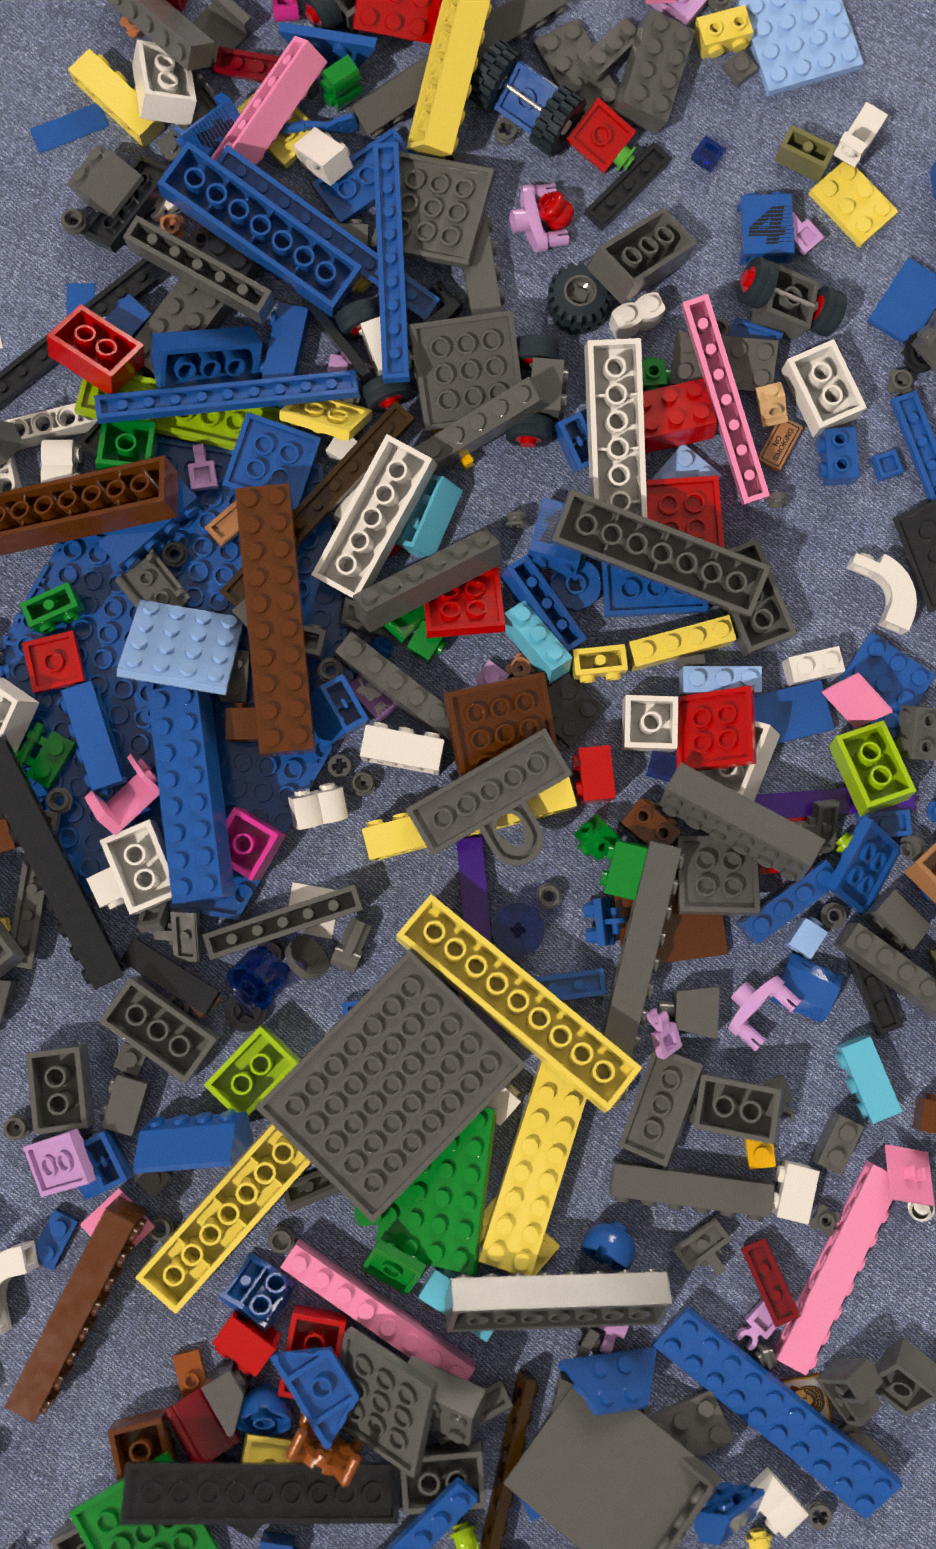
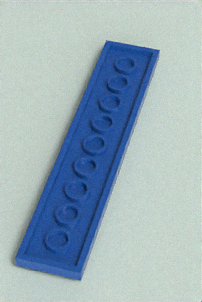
M688 1305L654 1339L653 1346L706 1390H711L716 1398L865 1519L902 1487L901 1478Z

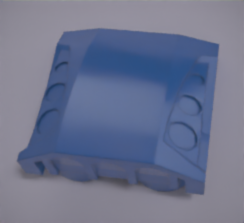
M790 952L789 960L781 979L785 982L784 985L802 1000L797 1006L790 1001L796 1007L793 1011L823 1023L829 1015L839 993L843 974ZM775 997L770 998V1001L783 1006Z
M249 1253L245 1263L224 1292L220 1293L219 1299L251 1320L265 1332L273 1325L286 1306L294 1290V1283L277 1271L271 1264Z

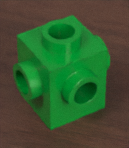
M657 357L643 359V392L666 387L667 384H670L671 373L670 368H666L665 359L658 360Z
M597 814L573 834L580 841L577 847L585 856L588 857L592 854L598 862L606 855L609 844L613 845L615 839L621 840Z

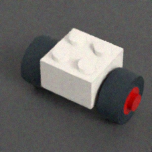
M362 299L341 308L335 315V321L340 333L346 340L363 338L377 376L363 387V395L368 408L373 412L386 411L395 401L400 405L406 402L412 395L408 382L383 383L380 307L377 301L374 299ZM408 349V353H409V369H411V368H412V365H411V362H410L411 355H410V352H409V349Z

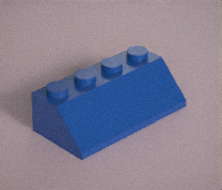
M252 326L152 333L151 359L157 389L256 380L259 378L262 342Z
M227 1110L221 1114L204 1112L197 1116L188 1117L187 1114H181L167 1119L164 1116L150 1119L149 1123L139 1132L133 1170L134 1174L232 1166L254 1142L247 1111L236 1112L235 1110Z

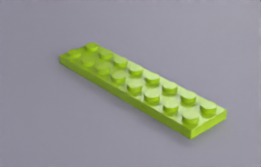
M134 375L117 393L157 389L156 381L152 378ZM82 379L74 409L75 414L97 419L94 395H105L106 393L85 379ZM275 407L140 420L156 422L159 434L234 451L247 412L288 426V422L280 420L281 409Z

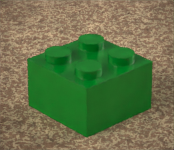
M133 420L103 423L101 425L96 457L97 470L155 458L159 440L156 422Z

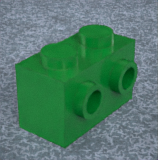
M68 582L19 603L29 627L42 634L54 631L56 625L63 622H74L80 618L81 614L86 612L77 589Z
M615 839L613 845H608L605 859L609 860L607 870H602L599 885L603 886L604 893L636 900L648 851L645 845Z

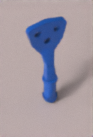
M354 114L340 116L330 122L305 121L301 119V121L285 123L279 132L282 135L297 132L305 133L307 130H312L316 127L331 133H354L357 131L358 122Z

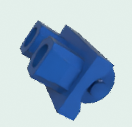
M611 897L593 899V902L583 904L585 918L595 917L596 928H586V942L595 943L598 946L614 945L615 934H621L620 923H627V917L619 918L618 907L612 908Z

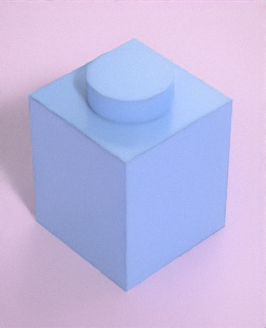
M811 916L809 919L799 918L783 944L804 958L811 959L828 932L822 929L823 923Z

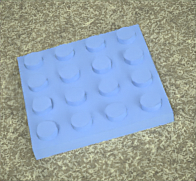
M739 0L737 7L745 5L754 32L750 47L767 97L862 69L864 63L842 0Z
M140 599L117 667V676L226 695L244 625L233 615Z

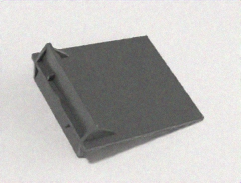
M572 1385L503 1484L579 1549H676L721 1482V1477L640 1410L594 1416L586 1405L585 1399L579 1396Z

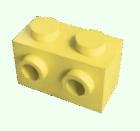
M745 5L697 17L694 27V36L701 59L708 57L717 58L723 53L744 50L746 47H749L754 33Z
M625 644L574 649L571 653L573 657V679L580 680V683L595 682L598 677H606L607 681L618 680L622 678L621 675H625L628 671Z

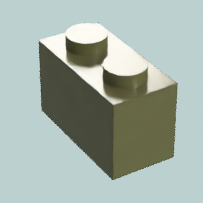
M791 124L774 161L819 183L837 146Z

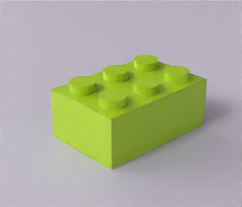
M884 720L835 736L829 745V749L860 817L907 801L916 792L915 786Z
M263 1024L212 1075L204 1086L228 1110H235L236 1112L247 1111L249 1116L256 1109V1105L301 1059Z

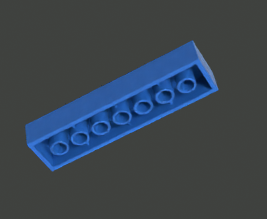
M189 141L186 142L158 181L159 193L163 198L330 317L335 314L361 277L362 266Z
M175 686L148 690L147 695L172 904H187L236 896L211 693Z

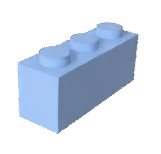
M683 666L679 670V696L749 685L754 688V696H758L762 692V666Z

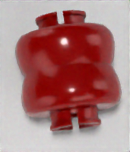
M561 192L545 193L540 198V202H538L540 218L546 221L548 227L552 230L568 227L574 215L572 203L567 201Z

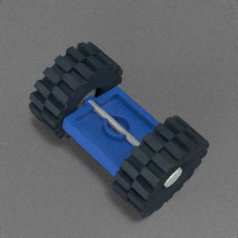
M497 40L494 45L488 48V52L482 55V60L478 61L477 68L472 73L470 81L472 89L468 99L487 113H492L493 110L501 113L530 134L529 142L550 158H553L560 152L561 148H564L566 138L582 119V114L586 110V99L566 85H563V87L556 86L523 62L524 57L520 52L503 40Z

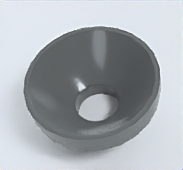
M296 936L285 948L287 967L291 973L296 974L299 978L317 980L328 972L330 966L329 957L324 948L314 939L307 936ZM296 961L300 962L304 966L305 970L302 967H300Z

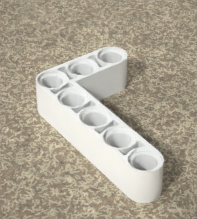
M76 403L6 420V422L13 423L17 432L25 429L24 435L20 437L24 444L18 449L21 450L41 445L42 440H61L87 433L97 422V419L75 414ZM75 417V421L72 424L65 425L68 418ZM50 423V427L46 431H41V427L44 424ZM14 454L0 468V492H3L4 486L12 483L10 490L22 488Z

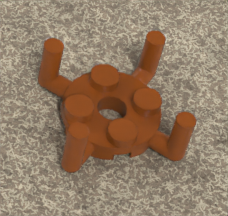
M302 1413L298 1422L300 1428H298L286 1453L287 1459L289 1461L302 1460L312 1469L316 1465L323 1469L322 1474L335 1476L343 1487L349 1486L362 1460L357 1453L360 1452L364 1443L355 1437L352 1443H345L339 1437L340 1434L338 1432L331 1447L325 1450Z

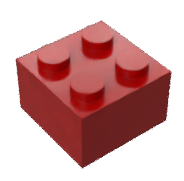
M610 745L578 748L573 758H571L572 773H577V781L573 784L575 799H579L580 805L611 802L616 798Z
M233 1310L220 1328L212 1344L215 1346L218 1354L225 1358L230 1357L237 1362V1367L242 1372L248 1375L251 1373L256 1377L275 1351L282 1333L272 1326L263 1332L251 1320Z

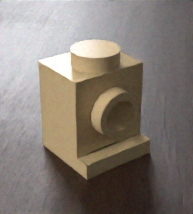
M778 382L757 387V410L762 427L788 422L786 397L782 383Z

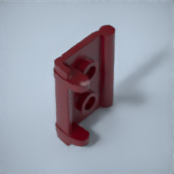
M203 1385L163 1410L189 1462H210L241 1441L237 1430H235L234 1435L228 1437L201 1389Z

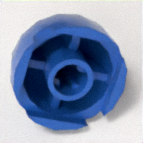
M613 1221L612 1224L600 1223L593 1226L584 1237L580 1246L582 1247L581 1250L590 1258L602 1265L604 1262L611 1264V1269L616 1271L629 1270L635 1256V1244L632 1237L626 1233L627 1228L616 1221Z
M263 1383L251 1389L245 1394L238 1418V1429L245 1434L260 1435V1431H269V1436H276L284 1433L291 1426L292 1409L289 1399L277 1396L278 1388L269 1383Z

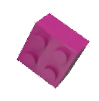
M234 807L226 820L232 869L251 881L261 880L287 834L245 808Z

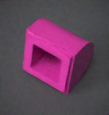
M273 0L275 23L299 21L298 0Z

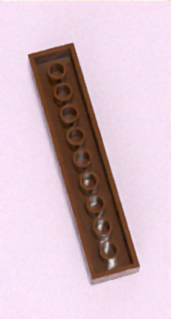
M287 483L235 488L259 753L262 757L316 752L290 486Z

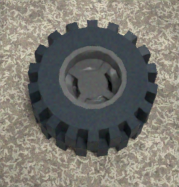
M579 261L578 265L575 266L573 262L568 263L567 269L562 266L558 269V275H553L552 282L548 288V312L550 317L553 316V323L555 325L560 323L561 330L565 332L566 329H570V334L574 335L575 331H580V335L586 334L588 329L593 332L596 330L597 325L601 327L605 318L609 315L612 294L587 269L588 266L584 265V261Z

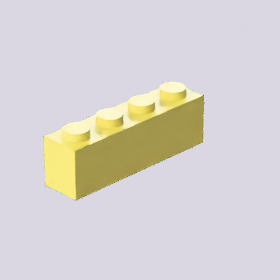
M88 49L68 69L74 83L144 149L165 129V125L161 121H150L140 118L136 87L132 89L127 84L128 81L118 70L114 72L110 68L108 61L101 54L96 55Z
M730 615L630 641L626 646L632 671H637L677 660L679 656L695 655L730 646L737 639Z

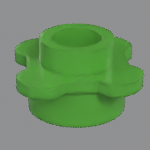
M625 145L613 160L618 166L617 172L621 167L627 169L634 160L635 156L632 153L636 149L635 146L631 150Z

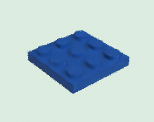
M247 412L222 487L235 491V488L289 483L294 511L300 504L321 437Z
M871 632L867 635L845 668V672L841 674L836 683L859 672L893 710L892 713L867 724L870 725L884 720L892 739H894L899 730L898 716L901 705L916 706L936 675Z
M863 817L861 823L856 826L848 847L843 850L838 866L830 874L826 887L854 911L864 916L874 903L898 858L900 846L872 819Z

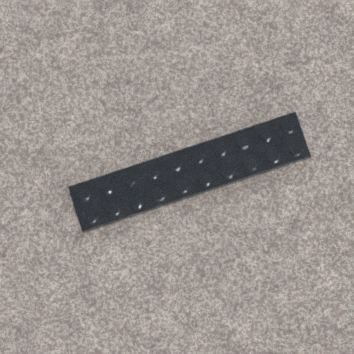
M126 1461L120 1525L398 1524L401 1472L392 1463L360 1462L350 1485L343 1487L335 1476L322 1474V1468L314 1465L312 1469L304 1462Z

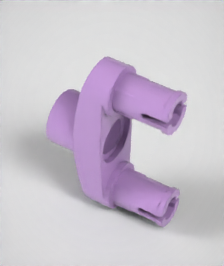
M555 182L535 186L533 184L522 185L520 208L510 210L512 232L514 234L525 232L532 249L536 253L547 251L548 248L569 245V235H565L568 233L567 229L551 232L543 230L536 203L539 202L545 193L557 191Z
M778 975L767 981L757 990L746 981L731 997L740 1006V1009L731 1021L728 1030L734 1036L738 1035L755 1052L767 1039L748 1023L751 1016L769 997H775L791 1013L796 1007L790 1001L796 1006L802 1002L784 985L785 982Z

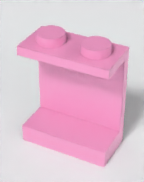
M131 754L127 758L137 774L113 797L105 802L93 791H90L84 797L96 819L115 836L159 796L157 775L151 771V766L143 758L137 760Z

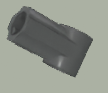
M351 917L341 943L339 942L335 948L330 964L354 974L363 955L362 949L372 925Z

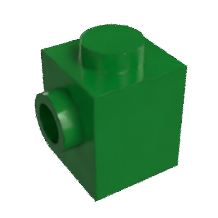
M422 621L407 645V650L430 664L435 654L441 655L447 642L444 641L445 637L427 638L426 622Z

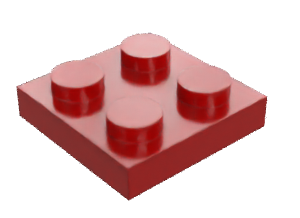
M598 97L565 141L604 174L620 151L636 133V130Z
M72 630L22 642L34 694L86 682L75 631Z

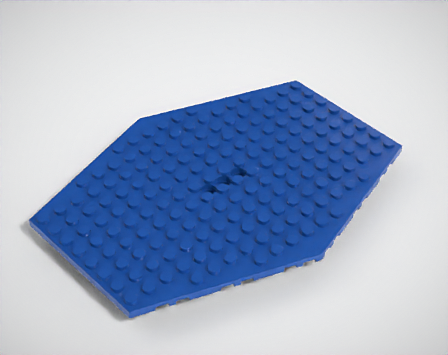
M159 437L156 457L165 455L178 471L180 479L191 490L188 464L195 463L193 445L197 443ZM203 445L206 448L207 461L213 460L215 462L219 488L193 492L202 503L199 511L192 518H186L179 524V529L174 534L166 535L154 551L157 552L163 561L162 550L166 544L177 541L187 548L188 559L181 567L173 568L163 561L191 597V601L184 607L235 616L232 612L235 606L219 591L242 567L240 537L238 535L222 548L204 528L236 500L235 491L222 487L233 451ZM313 463L300 503L325 478L321 464ZM330 514L297 548L304 626L315 624L322 626L323 630H326L328 638L323 659L333 658L337 648L348 636L347 628L337 625L342 601L341 591L311 575L333 535ZM107 532L57 543L47 565L43 566L26 596L28 600L68 582L77 589L86 612L81 614L78 620L71 623L63 622L56 625L54 631L42 634L29 627L21 609L15 615L14 623L7 635L3 636L1 649L4 653V672L7 680L39 702L18 750H21L27 740L26 734L29 729L32 730L37 722L46 726L41 736L48 738L53 730L77 743L76 738L73 739L69 732L68 724L71 723L69 715L64 713L60 703V699L63 698L61 690L73 686L34 694L22 642L72 630L76 632L86 682L93 681L98 684L128 781H130L137 774L127 758L130 754L137 760L143 758L151 766V771L157 775L147 691L169 687L170 685L117 676V667L137 609L115 582L117 577L124 575L129 569L124 572L98 544L110 533ZM149 552L140 558L141 561L146 558ZM173 552L171 558L177 559L180 556V552ZM243 626L237 650L250 651L248 630ZM251 656L247 696L249 708L255 707ZM307 658L310 693H312L318 687L325 684V682L319 678L317 672L321 661ZM342 665L344 669L343 675L350 684L354 680L353 672ZM328 667L326 674L333 675L336 669ZM211 693L226 820L234 807L245 808L287 834L293 823L288 797L295 795L294 791L298 789L310 788L311 791L336 743L324 748L314 731L316 752L262 757L259 753V742H228L226 740V708H233L234 703L220 702V694ZM37 743L30 756L36 759L43 746ZM75 748L51 789L44 787L29 777L28 779L44 810L51 811L47 807L46 798L52 789L61 787L71 792L73 805L69 811L61 814L57 836L86 893L94 895L87 878L110 867L100 840L113 835V833L96 819L84 798L92 791V788H88L84 779L86 769L84 763H80ZM27 764L23 766L25 774H27L31 767ZM125 784L102 792H93L107 802ZM160 795L121 831L150 819L157 822L165 842ZM63 796L57 798V804L61 806L64 803ZM233 870L236 896L187 904H172V900L164 903H167L170 909H199V914L240 920L261 880L251 881Z

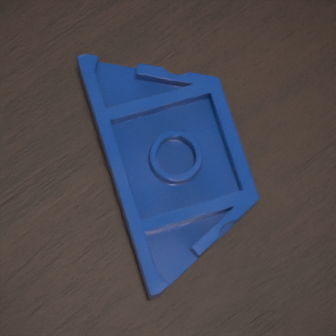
M280 22L278 31L288 44L294 36L308 40L326 59L325 67L331 66L348 54L359 68L375 51L377 38L286 22Z
M331 1346L274 1352L270 1356L272 1363L325 1450H328L340 1428L345 1423L350 1411L360 1397L359 1391Z
M650 1347L563 1359L559 1361L558 1367L561 1372L565 1370L574 1382L573 1388L579 1396L585 1399L586 1405L594 1416L645 1409L649 1405L657 1349Z

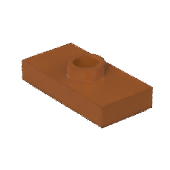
M200 1347L176 1353L172 1356L182 1398L203 1385L207 1378Z

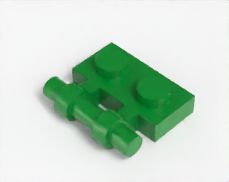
M37 722L32 730L29 729L26 734L27 740L21 750H17L15 754L22 768L24 764L31 766L26 774L27 777L51 789L76 748L77 743L53 730L48 738L41 736L46 726ZM38 743L43 747L36 759H34L30 754Z

